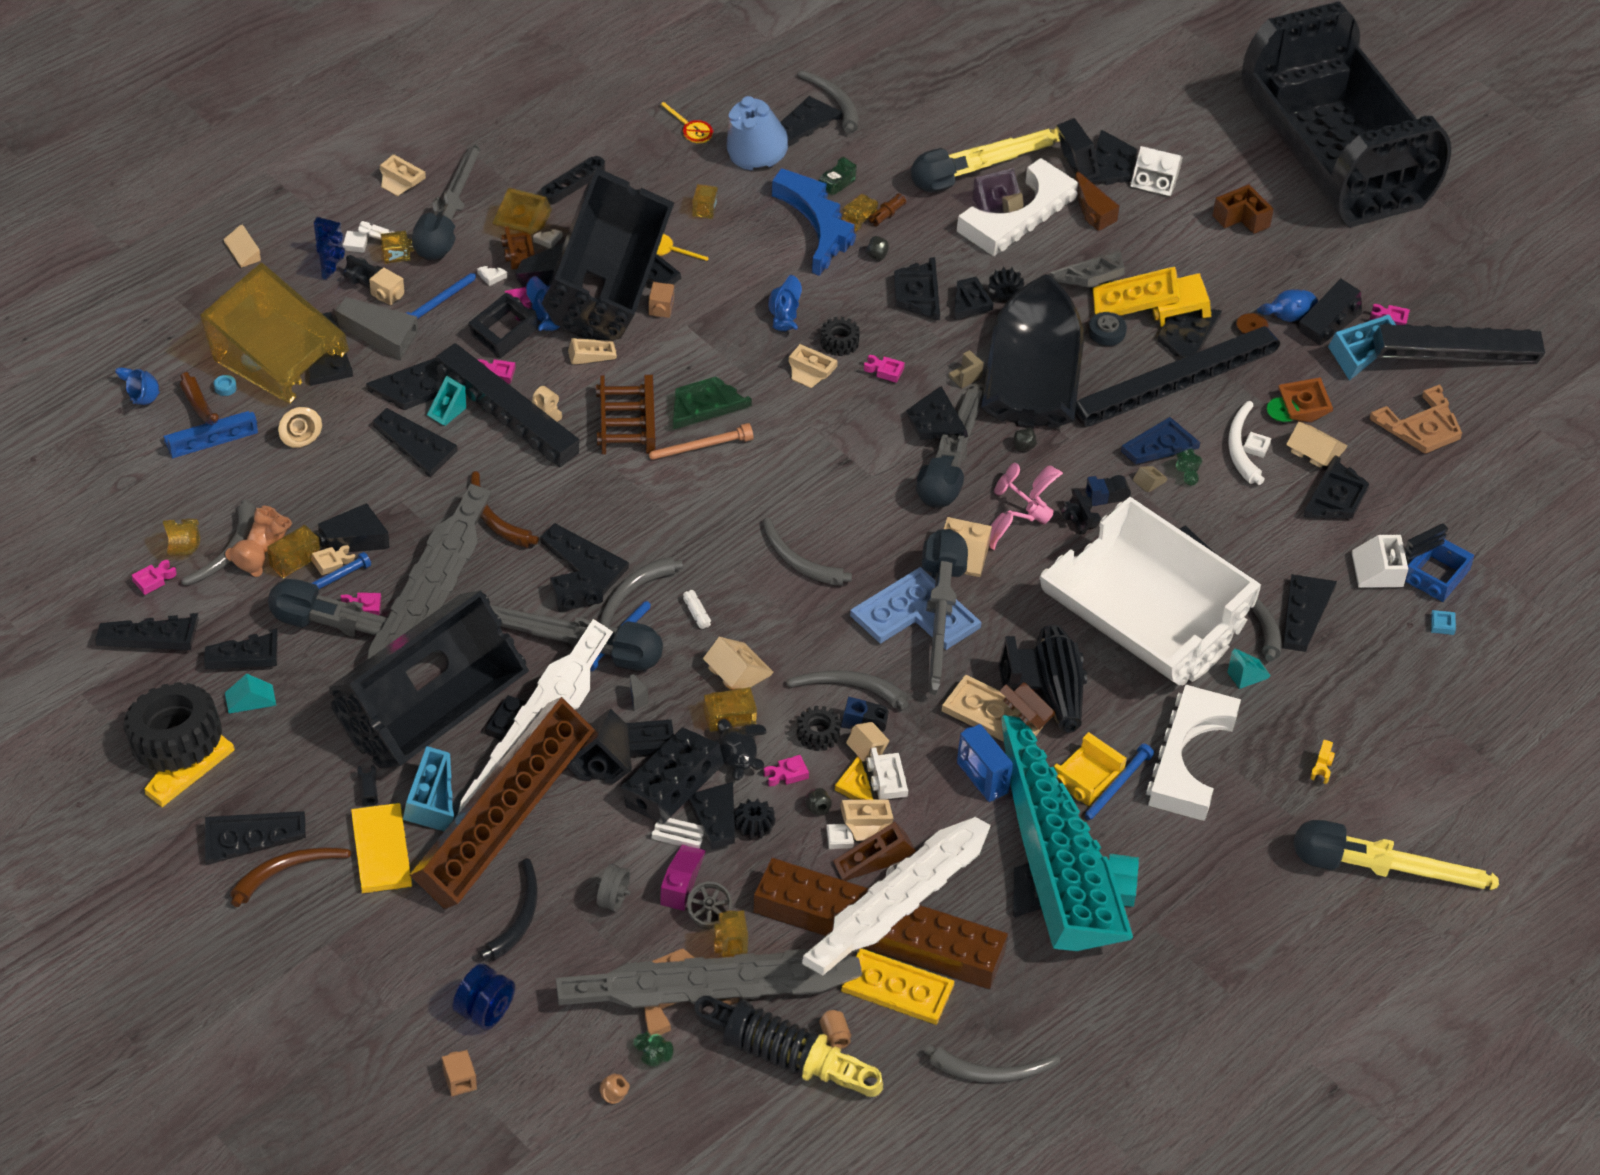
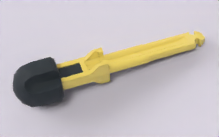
M1045 129L1018 138H1009L950 155L943 148L930 150L916 158L911 167V178L915 186L924 191L938 192L954 185L956 176L980 170L993 164L1017 158L1018 155L1054 145L1055 142H1059L1057 129H1053L1051 132L1050 129Z
M1310 820L1300 826L1294 837V848L1299 858L1304 863L1319 868L1333 870L1338 868L1341 862L1371 868L1377 875L1387 877L1389 870L1393 869L1480 889L1488 886L1490 890H1493L1499 885V879L1493 873L1489 876L1483 870L1392 850L1394 841L1383 839L1371 842L1348 837L1344 824L1326 820Z

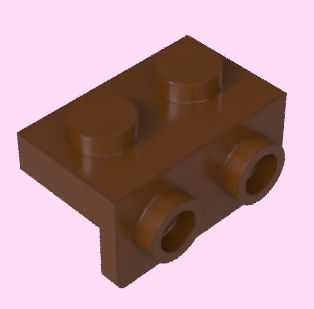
M504 226L501 242L502 247H506L504 249L505 260L510 262L511 270L518 269L521 260L535 255L530 232L510 234L509 226Z
M1022 683L1015 691L1007 685L1000 690L1006 697L1003 702L1012 711L1017 708L1021 712L1018 717L1027 726L1032 723L1040 730L1055 715V712L1026 683Z

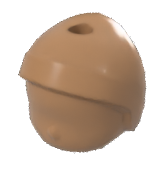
M618 1074L609 1075L600 1083L602 1098L611 1104L620 1102L627 1095L630 1088L625 1078Z

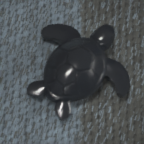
M720 719L718 721L720 738L714 741L720 744L724 764L734 768V779L736 781L742 779L744 769L750 767L755 770L763 769L765 767L764 762L756 758L757 745L752 737L765 735L767 733L766 728L759 724H747L738 729L733 728L727 719Z

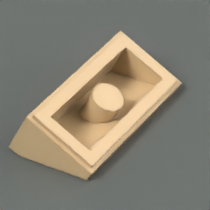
M243 225L237 227L224 239V243L241 268L261 261L259 248Z

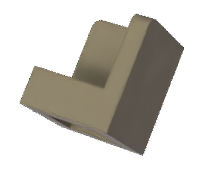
M969 350L963 353L962 366L950 372L949 378L963 389L982 378L984 362Z

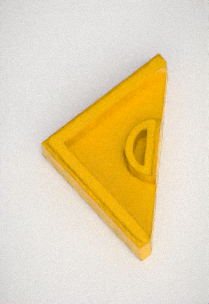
M857 757L836 783L835 791L852 800H873L867 774L864 771L862 760Z

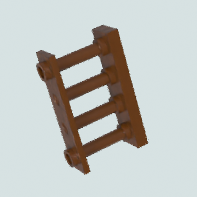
M600 375V384H596V398L601 397V432H597V445H602V454H606V443H642V445H646V454L654 451L653 375H644V384H640V386H605V375ZM605 395H640L644 399H641L640 402H605ZM606 411H641L645 415H641V418H606ZM606 427H641V429H646V431H642V434H606Z

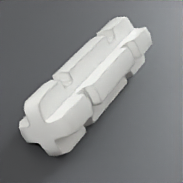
M361 221L358 228L359 233L369 234V236L383 241L388 240V243L394 245L398 243L400 234L397 232H389L388 229L376 225L371 226L370 223Z
M695 591L684 592L683 599L689 605L688 608L697 621V625L701 629L708 628L711 625V620L708 614H705L706 611L697 598L698 596Z

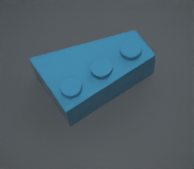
M1390 315L1335 333L1328 347L1349 381L1377 358L1373 334L1380 324L1389 323L1396 325Z
M426 746L406 802L403 820L445 831L454 818L450 753Z

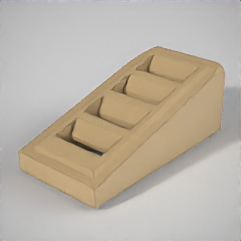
M572 338L568 349L571 364L612 360L617 357L613 341Z

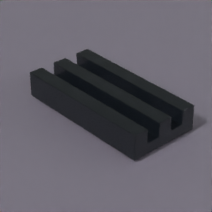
M1443 523L1409 539L1405 549L1406 558L1411 560L1444 544V538L1447 535L1445 532L1448 531V527Z

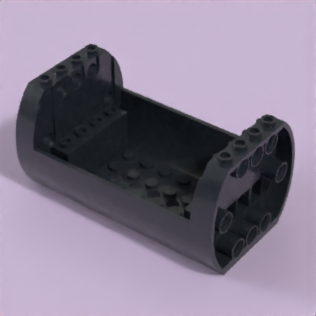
M1340 1L1268 19L1256 32L1247 48L1242 66V83L1246 93L1345 224L1351 228L1422 208L1433 197L1446 176L1451 158V141L1446 131L1432 115L1422 116L1420 119H1417L1359 47V26L1347 8Z

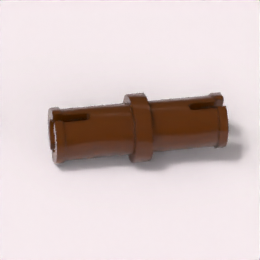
M897 193L888 202H883L880 208L869 216L870 223H874V226L877 227L885 219L894 216L895 211L906 204L905 197L902 196L899 199L901 194Z

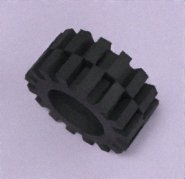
M834 317L833 321L828 319L827 323L824 322L823 327H821L820 343L822 348H826L827 353L832 351V355L835 356L836 353H839V356H843V353L850 355V351L854 353L856 348L858 349L860 328L855 321L851 323L852 319L850 318L846 321L845 317H841V320ZM835 335H843V336H846V337H844V338H838V337H835Z
M814 706V710L809 707L806 709V712H801V717H798V740H801L803 746L807 744V749L811 750L812 747H815V751H819V748L822 747L823 751L828 749V745L832 748L834 747V742L837 743L839 741L841 721L838 714H834V710L831 708L829 711H826L827 707L822 706V710L818 709V706ZM814 725H822L825 726L827 730L817 732L810 729V727Z

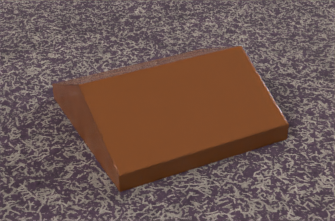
M1321 377L1278 385L1290 419L1313 422L1333 411ZM1292 401L1298 405L1299 411L1295 409Z

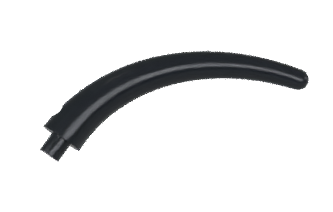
M525 858L522 861L525 876V895L520 912L513 923L502 934L485 943V949L479 952L483 961L488 958L495 961L508 953L522 939L532 922L537 905L538 888L534 867L529 858Z

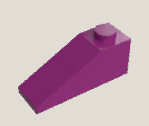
M681 845L669 865L661 885L662 906L685 911L688 896L693 889L706 850Z

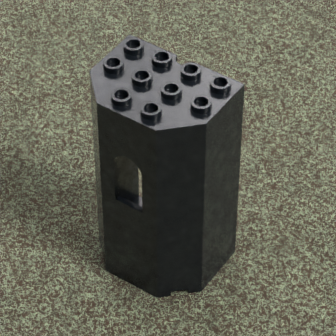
M600 168L595 169L583 192L541 303L555 325L589 340L607 341L622 338L637 310L675 202L644 188L633 189L630 186V182ZM586 273L605 281L599 298L592 297L589 293L590 291L581 288Z
M481 590L459 594L329 687L330 694L335 698L331 702L333 712L356 749L363 755L367 753L372 756V762L377 767L387 768L403 765L426 748V746L430 745L529 672L525 658L518 653L514 646L513 638L508 633L504 634L500 627L502 620L494 613L486 594L482 593ZM433 651L443 653L447 660L445 670L419 690H416L405 671Z

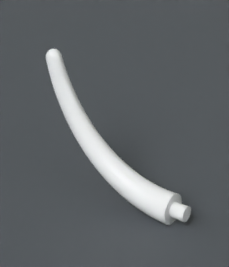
M1247 401L1239 409L1232 421L1228 436L1229 452L1236 469L1250 484L1257 483L1261 485L1264 482V477L1261 476L1262 471L1247 457L1241 442L1244 420L1253 408V403Z

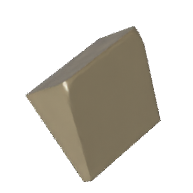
M1022 193L1002 197L1004 213L1024 208Z
M1145 466L1138 469L1133 481L1144 491L1150 492L1165 483L1167 477L1154 466Z

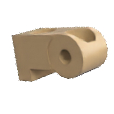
M545 386L539 387L533 395L532 403L557 422L562 419V412L557 409L559 396Z

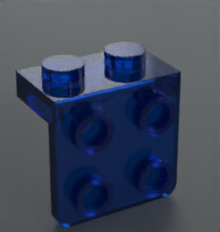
M317 217L314 221L317 253L320 255L322 279L327 280L330 274H334L339 260L344 258V234L341 231V223Z

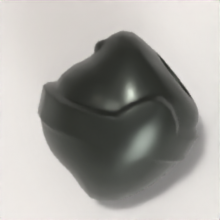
M873 236L866 248L867 254L876 261L883 260L888 253V241L882 237Z
M1027 427L1014 433L1013 440L1017 451H1028L1036 446L1037 440L1033 428Z
M815 788L808 792L805 797L807 808L815 815L827 814L832 806L830 796H828L823 788Z

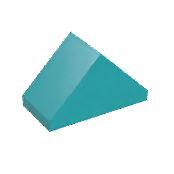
M446 376L427 415L446 426L466 409L465 386Z
M1236 648L1232 651L1227 673L1239 689L1266 680L1271 676L1259 659Z
M247 673L225 692L229 714L276 706L273 685Z

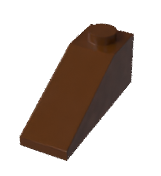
M1077 172L1075 175V181L1078 182L1077 199L1085 220L1098 231L1117 222L1120 206L1080 172Z
M894 821L833 861L842 879L847 881L892 866L910 856L916 850L907 833Z

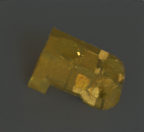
M864 194L859 195L843 208L842 220L855 224L854 231L857 232L861 229L862 223L877 210L878 201Z

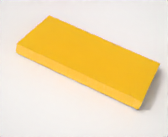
M1175 266L1093 287L1095 314L1111 312L1121 316L1179 302L1178 278Z
M400 803L351 809L362 893L412 887Z
M861 948L859 949L856 957L860 960L862 976L844 983L841 992L937 1025L954 987V980Z

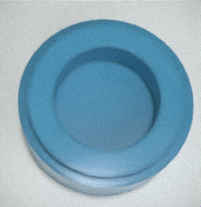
M230 375L217 377L214 381L215 392L221 396L232 395L237 389L235 378Z

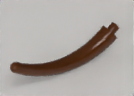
M188 372L182 373L180 375L182 381L179 385L189 403L205 423L209 425L216 424L219 416L209 408L196 378L190 377Z
M473 471L470 483L481 487L480 473ZM488 504L486 505L480 517L497 535L525 548H528L530 544H538L539 537L532 535L531 530L519 528L505 522L491 510Z
M311 848L274 857L252 869L237 883L230 893L233 898L231 904L235 907H240L242 903L249 902L253 893L263 882L286 868L314 860L349 858L351 851L346 848Z

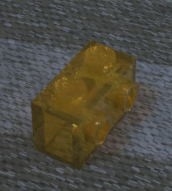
M306 525L301 526L267 546L269 565L282 578L290 575L312 561V553L320 551L319 538Z
M750 687L704 695L703 710L710 732L718 730V721L723 718L727 719L733 728L747 724H756L757 707Z
M744 910L719 913L718 923L714 924L715 954L720 953V958L735 957L736 954H747L748 931Z

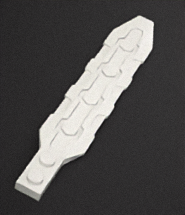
M593 619L571 654L549 664L538 681L536 690L514 718L515 722L502 742L497 744L490 755L491 759L478 779L473 781L462 798L458 814L549 702L563 697L574 709L579 708L590 691V667L613 631Z
M974 817L939 830L915 854L899 863L896 869L885 879L878 881L869 888L868 893L855 904L849 905L834 919L833 931L803 956L802 964L823 976L851 951L877 943L890 932L891 927L905 915H910L917 909L919 903L933 891H938L961 867H966L979 856L991 825Z

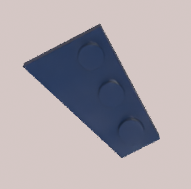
M1169 417L1123 444L1121 452L1134 464H1140L1199 449L1200 442Z

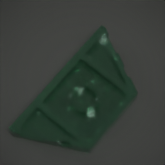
M716 376L675 388L673 429L752 406V399L749 396L744 398L737 394L736 388L725 384L724 381Z

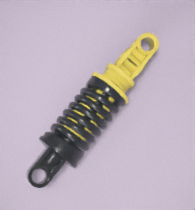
M708 995L698 998L695 1003V1012L698 1020L703 1025L724 1033L723 1044L726 1046L734 1045L740 1051L744 1050L747 1054H753L756 1058L762 1057L764 1061H770L775 1066L779 1065L784 1070L789 1069L793 1074L799 1072L802 1079L806 1081L810 1080L813 1075H816L824 1082L830 1079L840 1086L853 1089L868 1097L879 1095L883 1089L882 1076L877 1068L869 1066L852 1056L842 1054L841 1049L836 1046L832 1048L826 1045L827 1035H821L817 1032L809 1033L807 1028L803 1027L800 1029L798 1024L794 1023L791 1025L789 1020L782 1021L780 1016L773 1018L771 1012L764 1014L761 1008L755 1011L754 1006L744 999L736 1007ZM710 1006L714 1008L713 1012L708 1015L701 1013L705 1007ZM874 1077L877 1079V1083L873 1086H866L864 1084L867 1078Z

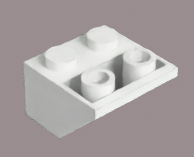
M1141 146L1131 187L1171 196L1178 178L1182 157Z
M1377 535L1352 550L1351 554L1358 587H1404L1408 566L1401 535Z

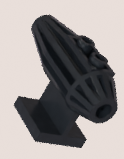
M1054 624L1047 625L1040 630L1035 649H1017L1015 636H1006L998 665L1002 688L1007 685L1015 691L1022 683H1026L1031 689H1041L1047 705L1055 712L1053 717L1058 728L1067 733L1075 732L1082 725L1083 685L1087 684V671L1083 670L1082 667L1084 658L1083 653L1079 652L1078 643L1073 642L1059 625Z

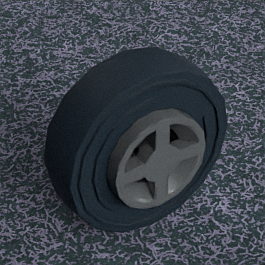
M1100 312L1090 319L1088 332L1091 339L1098 344L1106 346L1116 345L1125 338L1127 325L1125 320L1116 313Z

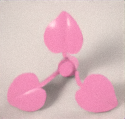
M1012 463L1008 467L1006 473L998 480L994 493L1000 496L1010 487L1028 502L1026 507L1028 515L1011 510L1006 514L1001 513L991 524L992 530L989 544L991 549L995 551L998 540L1010 526L1013 516L1025 518L1031 522L1035 519L1042 525L1050 520L1053 510L1040 499L1039 495L1056 478L1063 474L1060 470L1053 466H1046L1034 480L1029 498L1012 484L1019 475V465Z

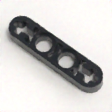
M592 156L541 188V201L548 205L555 204L589 183L596 168L605 171V160L599 156ZM577 174H584V175H586V176H584V177H577L576 175H577ZM567 183L570 186L564 187L561 184Z

